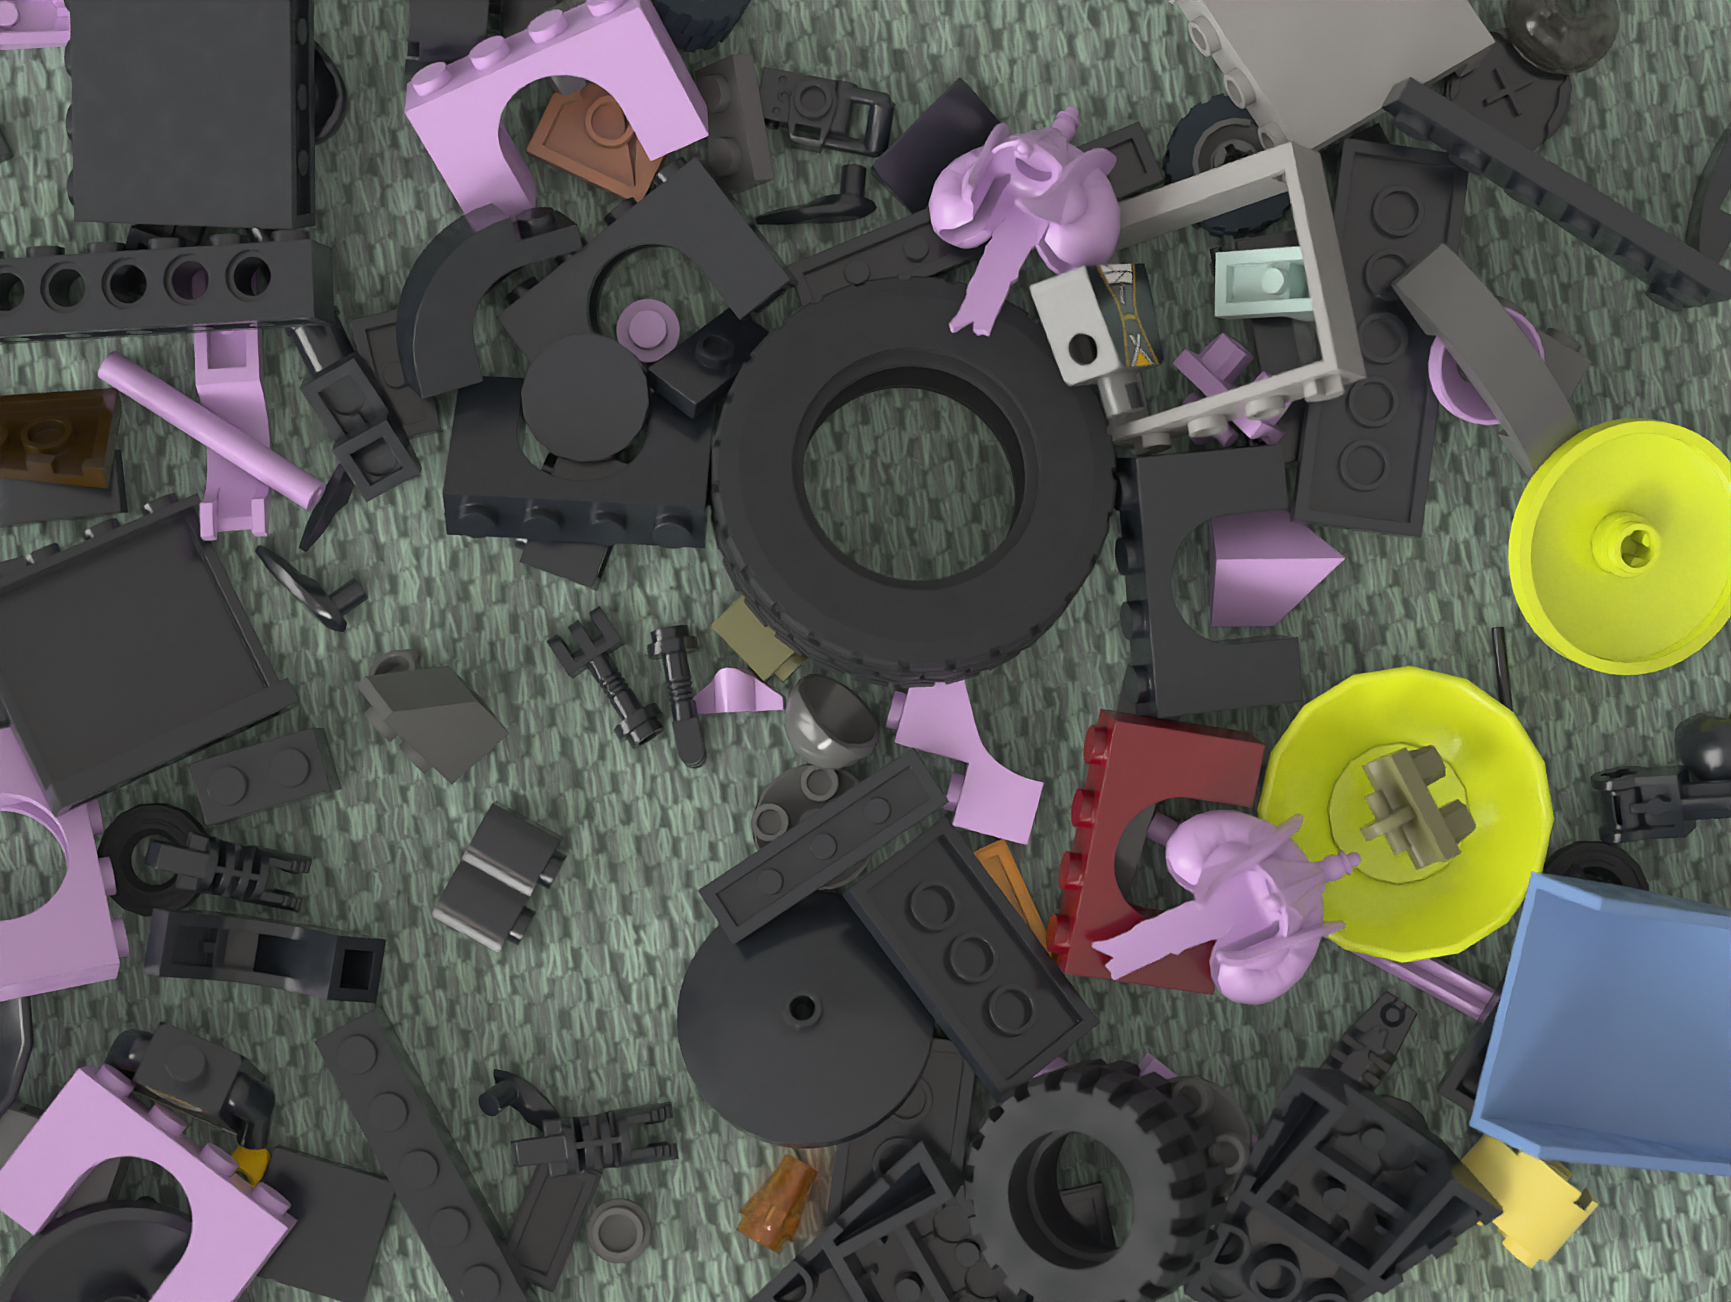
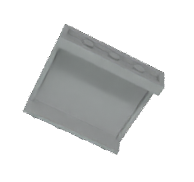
M1167 0L1171 4L1177 3L1188 19L1189 33L1198 50L1205 56L1212 55L1224 74L1223 83L1231 100L1241 109L1246 107L1259 126L1258 136L1264 150L1292 141L1317 152L1384 113L1385 110L1381 106L1393 85L1412 77L1428 87L1454 71L1460 78L1480 66L1495 43V40L1468 0Z

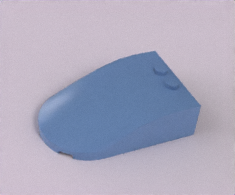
M1532 872L1469 1126L1537 1159L1731 1177V909L1625 886Z

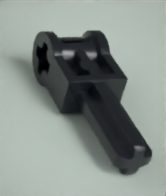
M1688 765L1660 767L1623 766L1605 769L1591 776L1592 788L1599 790L1604 825L1599 827L1598 831L1599 838L1603 842L1627 843L1644 839L1685 838L1697 827L1696 820L1731 818V779L1690 782Z

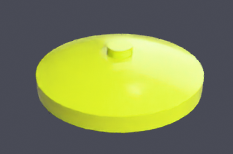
M1622 418L1594 425L1571 437L1554 451L1531 477L1523 491L1514 514L1509 538L1508 561L1513 592L1520 610L1533 631L1545 644L1563 657L1595 671L1615 675H1641L1656 672L1687 659L1706 645L1722 629L1731 616V462L1709 440L1694 431L1682 426L1647 418Z

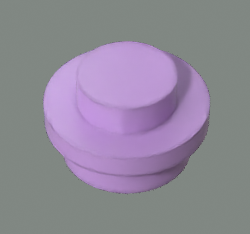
M642 299L633 302L621 313L616 328L617 339L621 345L635 354L640 362L655 363L677 347L680 339V324L674 311L665 303L654 299Z

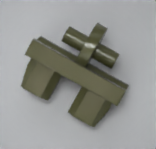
M1433 745L1408 751L1405 747L1378 757L1362 766L1375 792L1364 797L1375 817L1374 820L1360 828L1366 841L1384 834L1394 855L1407 851L1416 870L1436 862H1446L1461 853L1458 844L1476 829V824L1466 805L1459 799L1437 807L1427 786L1446 776V767Z

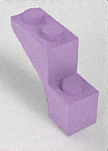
M965 680L947 685L945 682H935L934 687L909 688L908 694L895 690L885 726L886 728L897 730L894 743L968 763L965 775L952 772L946 796L950 802L943 806V809L954 812L951 824L1027 845L1044 783L1011 772L999 764L987 752L977 732Z

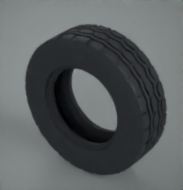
M911 275L910 280H899L898 276L865 280L864 285L856 288L854 284H850L824 294L818 303L814 304L810 301L785 318L782 323L783 326L779 329L773 328L751 353L752 358L743 364L729 390L728 398L723 406L711 456L709 506L712 513L710 519L717 549L720 550L724 557L722 563L736 591H740L746 597L744 603L764 627L769 625L771 629L776 631L774 637L799 656L805 653L807 656L814 658L813 664L842 677L845 672L855 676V681L888 687L889 682L900 684L901 688L934 687L935 682H945L947 685L978 676L981 671H991L1017 657L1020 651L1032 646L1062 616L1094 569L1110 529L1109 519L1114 512L1117 481L1114 480L1112 472H1115L1117 468L1113 437L1106 432L1109 422L1098 393H1092L1089 385L1068 386L1066 384L1042 322L1040 321L1036 324L1032 319L1028 318L1030 313L1008 300H1005L1000 314L996 317L989 336L985 334L977 335L973 331L974 321L954 333L951 332L949 323L957 316L967 296L968 284L959 281L956 282V285L944 283V278ZM890 388H914L932 391L951 398L971 410L996 436L1011 468L1015 492L1014 511L1008 535L989 556L973 567L948 577L917 581L888 577L861 566L836 547L819 525L810 506L804 480L806 448L818 428L835 411L860 396Z

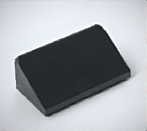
M959 77L871 166V175L911 214L917 213L929 205L935 181L941 172L956 158L984 146L996 125L1000 124V121L971 87Z

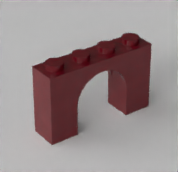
M1100 708L1097 726L1091 725L1089 727L1084 742V762L1089 764L1085 788L1077 789L1072 802L1071 823L1073 827H1077L1072 851L1064 852L1059 867V887L1064 890L1060 913L1052 914L1046 934L1047 950L1052 952L1051 958L1065 974L1214 995L1215 983L1211 978L1209 960L1217 940H1210L1183 950L1179 955L1169 953L1163 958L1116 980L1111 978V972L1105 966L1113 957L1092 948V943L1107 941L1130 931L1142 921L1153 919L1166 912L1165 910L1146 908L1133 904L1124 899L1119 890L1114 872V857L1120 836L1128 823L1146 807L1170 798H1193L1252 808L1265 749L1264 743L1245 731Z

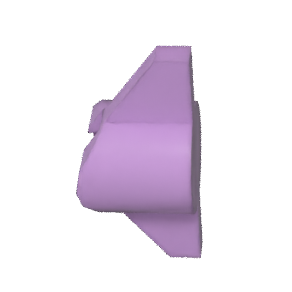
M726 667L720 669L715 674L714 680L693 698L696 701L698 714L786 710V696L758 678V675L749 668Z

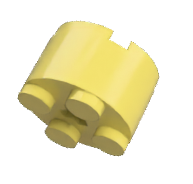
M1485 1133L1461 1159L1465 1166L1503 1208L1504 1213L1492 1221L1499 1227V1232L1505 1237L1502 1242L1503 1245L1517 1259L1531 1269L1540 1259L1549 1262L1600 1204L1596 1196L1587 1187L1580 1192L1568 1182L1573 1173L1560 1161L1537 1159ZM1481 1221L1477 1223L1480 1226L1483 1225Z

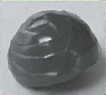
M809 674L798 680L788 696V704L785 710V732L797 754L805 761L823 770H840L872 755L879 741V725L870 708L849 687L823 674Z

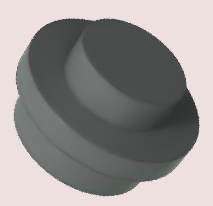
M625 1198L610 1199L599 1205L592 1213L587 1225L588 1242L592 1250L605 1261L618 1264L630 1262L639 1257L648 1246L651 1238L650 1219L646 1211L636 1202Z

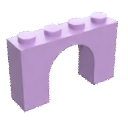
M587 0L586 3L566 12L558 9L545 12L535 18L526 30L506 39L502 36L488 38L476 45L468 56L448 65L444 62L430 64L417 72L411 82L407 83L404 112L464 214L493 203L508 214L512 222L516 221L517 214L535 208L536 181L508 134L501 114L507 102L519 89L543 77L554 75L577 76L590 80L607 90L619 103L650 161L709 136L707 105L651 0Z
M11 728L0 729V811L20 813L44 825L59 842L67 866L66 876L62 885L45 905L28 915L0 921V1001L115 979L119 971V958L129 956V948L122 918L111 920L106 896L116 895L112 864L109 856L98 858L93 835L103 833L98 799L54 818Z
M91 1064L78 1068L0 1170V1210L32 1235H36L55 1220L88 1175L103 1161L120 1156H135L151 1160L171 1172L184 1188L191 1205L193 1225L191 1239L184 1256L149 1302H236L298 1221L286 1212L291 1204L285 1197L267 1184L259 1182L254 1188L235 1173L239 1164L216 1145L207 1143L202 1148L182 1132L187 1125L174 1112L159 1103H155L152 1108H149L132 1095L131 1092L135 1085L131 1083L128 1077L114 1067L103 1064L98 1069Z

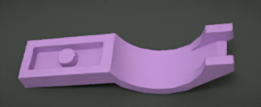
M205 268L199 270L192 278L193 299L200 297L208 287L209 277ZM259 268L254 272L251 280L254 295L261 294ZM262 329L194 333L195 381L201 405L272 450L270 418L264 388ZM208 447L206 491L203 501L200 502L201 538L204 541L217 540L218 532L251 529L255 537L268 536L272 488Z

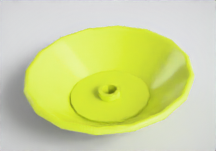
M1410 665L1352 675L1305 704L1270 752L1257 807L1258 817L1275 826L1297 814L1303 816L1302 825L1291 839L1300 847L1311 862L1322 861L1328 855H1338L1339 851L1345 852L1346 855L1352 851L1359 854L1361 862L1358 866L1352 867V874L1347 875L1345 873L1341 879L1329 881L1325 884L1326 889L1322 894L1324 921H1343L1346 923L1344 929L1326 935V937L1345 950L1399 963L1459 954L1507 924L1525 900L1531 873L1543 872L1554 823L1545 761L1514 712L1466 678ZM1433 745L1446 767V776L1427 786L1437 807L1459 799L1468 808L1476 824V829L1458 844L1461 851L1460 854L1446 862H1436L1416 870L1407 851L1394 855L1384 834L1369 841L1364 839L1360 828L1375 819L1364 797L1375 792L1362 766L1378 757L1405 747L1408 751Z

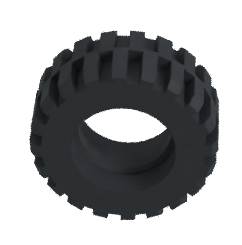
M1103 1059L1084 1060L1033 1077L1030 1081L1013 1087L1001 1096L1000 1106L988 1110L979 1124V1132L985 1136L971 1141L966 1160L967 1164L975 1166L973 1175L964 1178V1198L966 1200H973L975 1214L968 1216L973 1236L981 1233L988 1248L981 1254L991 1270L1000 1267L1008 1277L1003 1283L1018 1298L1031 1294L1034 1296L1033 1302H1156L1173 1293L1174 1289L1188 1283L1201 1270L1200 1261L1212 1254L1219 1240L1218 1233L1210 1229V1227L1225 1220L1227 1200L1224 1197L1217 1196V1186L1227 1182L1224 1162L1220 1161L1211 1164L1208 1158V1148L1217 1144L1210 1126L1208 1125L1200 1129L1194 1118H1189L1198 1108L1186 1094L1171 1099V1094L1168 1093L1172 1086L1171 1081L1155 1071L1140 1076L1141 1069L1139 1066L1127 1061L1117 1060L1107 1064ZM1071 1131L1087 1134L1106 1145L1120 1160L1128 1174L1134 1194L1135 1211L1131 1231L1122 1247L1107 1245L1090 1237L1072 1220L1062 1202L1057 1183V1162L1062 1145Z

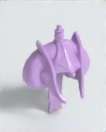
M1073 106L1067 107L1065 111L1058 112L1056 120L1052 122L1051 127L1031 130L1025 134L1012 135V129L1004 122L996 125L984 146L956 158L941 172L935 181L929 200V211L933 230L942 240L954 246L968 249L976 248L992 237L985 247L984 254L978 263L974 276L969 281L967 296L957 316L949 323L951 332L954 333L974 321L973 331L977 335H990L995 319L1000 314L1008 296L1010 286L1017 282L1018 273L1024 266L1030 251L1034 250L1035 247L1047 267L1059 275L1082 266L1106 265L1114 254L1120 235L1121 209L1107 176L1114 168L1117 158L1112 152L1104 148H1094L1084 153L1069 144L1080 124L1077 118L1079 116L1077 108Z
M1212 810L1196 815L1178 825L1167 841L1165 855L1169 872L1179 885L1194 893L1195 901L1184 902L1180 906L1170 909L1153 919L1142 921L1130 931L1107 941L1092 943V948L1113 957L1105 966L1110 970L1111 978L1116 980L1163 958L1169 953L1179 955L1183 950L1210 940H1217L1209 963L1211 978L1218 990L1229 1000L1237 1003L1259 1005L1271 1002L1285 994L1303 977L1315 957L1321 937L1345 928L1346 923L1343 921H1324L1322 894L1326 889V883L1341 879L1345 873L1347 875L1352 874V867L1358 866L1361 858L1357 852L1352 851L1346 855L1345 852L1339 851L1338 855H1328L1322 861L1311 862L1300 847L1291 839L1303 823V816L1301 814L1290 817L1278 826L1236 810Z

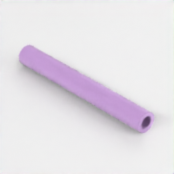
M111 352L102 362L98 371L100 379L302 508L310 511L321 499L326 488L323 482L119 352Z

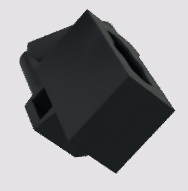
M764 67L759 94L765 127L773 130H778V127L789 129L791 148L820 154L824 148L872 158L880 157L888 149L896 106L891 101L888 93L859 88L858 85L847 81L832 80ZM856 103L870 106L864 140L850 137ZM801 131L820 135L819 140L799 137L796 136V133Z

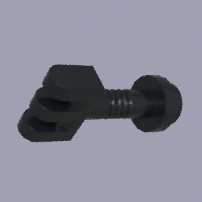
M598 606L590 611L589 614L595 627L601 631V635L592 640L581 622L577 620L569 625L568 629L581 647L580 649L571 654L568 645L558 634L547 640V643L572 679L587 669L590 671L596 682L600 684L604 694H607L611 705L622 720L614 729L616 736L620 742L628 741L631 747L636 749L657 737L665 729L659 720L663 716V712L657 703L643 707L633 690L629 688V684L625 682V678L618 672V667L609 654L625 643L602 608Z
M688 625L660 628L650 632L652 643L646 646L648 658L651 660L662 659L665 679L668 684L667 689L670 690L668 694L671 696L669 700L672 702V726L679 758L688 768L699 769L706 763L707 752L696 701L693 699V687H691L692 681H690L691 674L687 654L699 650L697 637L690 636Z

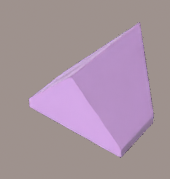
M1286 509L1230 514L1210 519V627L1275 626L1346 558L1303 523L1290 522L1291 513Z

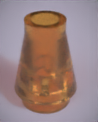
M785 1154L777 1168L738 1211L743 1217L735 1230L780 1255L787 1242L794 1244L810 1189L818 1172L798 1159Z

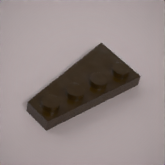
M116 388L0 395V478L108 489L122 413L119 391Z

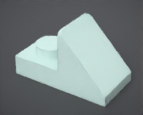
M1300 246L1216 252L1214 317L1229 320L1285 316L1301 321L1315 320Z

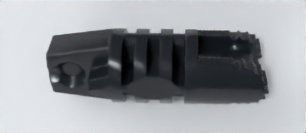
M188 832L185 845L150 839L144 863L158 870L178 874L175 882V887L178 889L223 896L241 902L298 913L303 898L287 890L277 888L274 890L265 889L269 869L271 866L292 874H307L310 871L312 859L308 856L256 845L235 843L209 835Z
M1386 991L1353 1025H1349L1319 1068L1341 1070L1374 1092L1398 1059L1396 1056L1417 1017V1012L1401 999Z
M671 1102L609 1110L588 1116H568L543 1120L544 1136L512 1140L510 1142L513 1165L515 1167H524L547 1163L549 1177L554 1178L603 1168H621L679 1159L677 1143L662 1141L649 1143L646 1147L631 1149L628 1125L644 1123L649 1125L663 1123L666 1119L673 1118Z

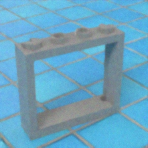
M1290 141L1118 203L1121 209L1120 235L1115 252L1106 265L1119 264L1118 250L1289 191L1323 361L1151 416L1148 415L1140 372L1136 373L1145 408L1131 414L1108 419L1109 425L1106 428V432L1113 437L1114 445L1135 449V453L1138 456L1161 453L1171 448V439L1187 434L1192 438L1215 436L1228 430V421L1247 416L1249 420L1272 418L1286 412L1285 403L1304 397L1309 402L1333 399L1344 394L1345 384L1366 378L1320 153ZM1096 384L1097 393L1105 411L1098 384Z

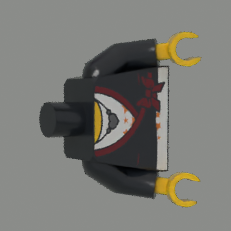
M161 1021L153 1033L129 1029L118 1035L103 1064L114 1067L128 1077L131 1083L135 1085L132 1092L236 1135L239 1145L231 1155L239 1164L235 1173L237 1171L242 1172L249 1179L250 1185L255 1188L267 1172L271 1160V1155L265 1147L270 1137L275 1109V1095L272 1088L264 1083L266 1076L243 1055Z

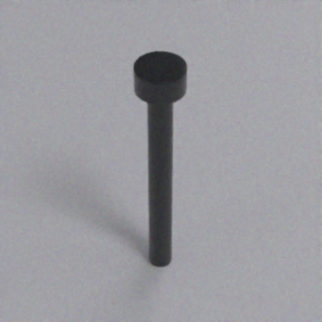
M1504 627L1491 628L1499 702L1513 711Z

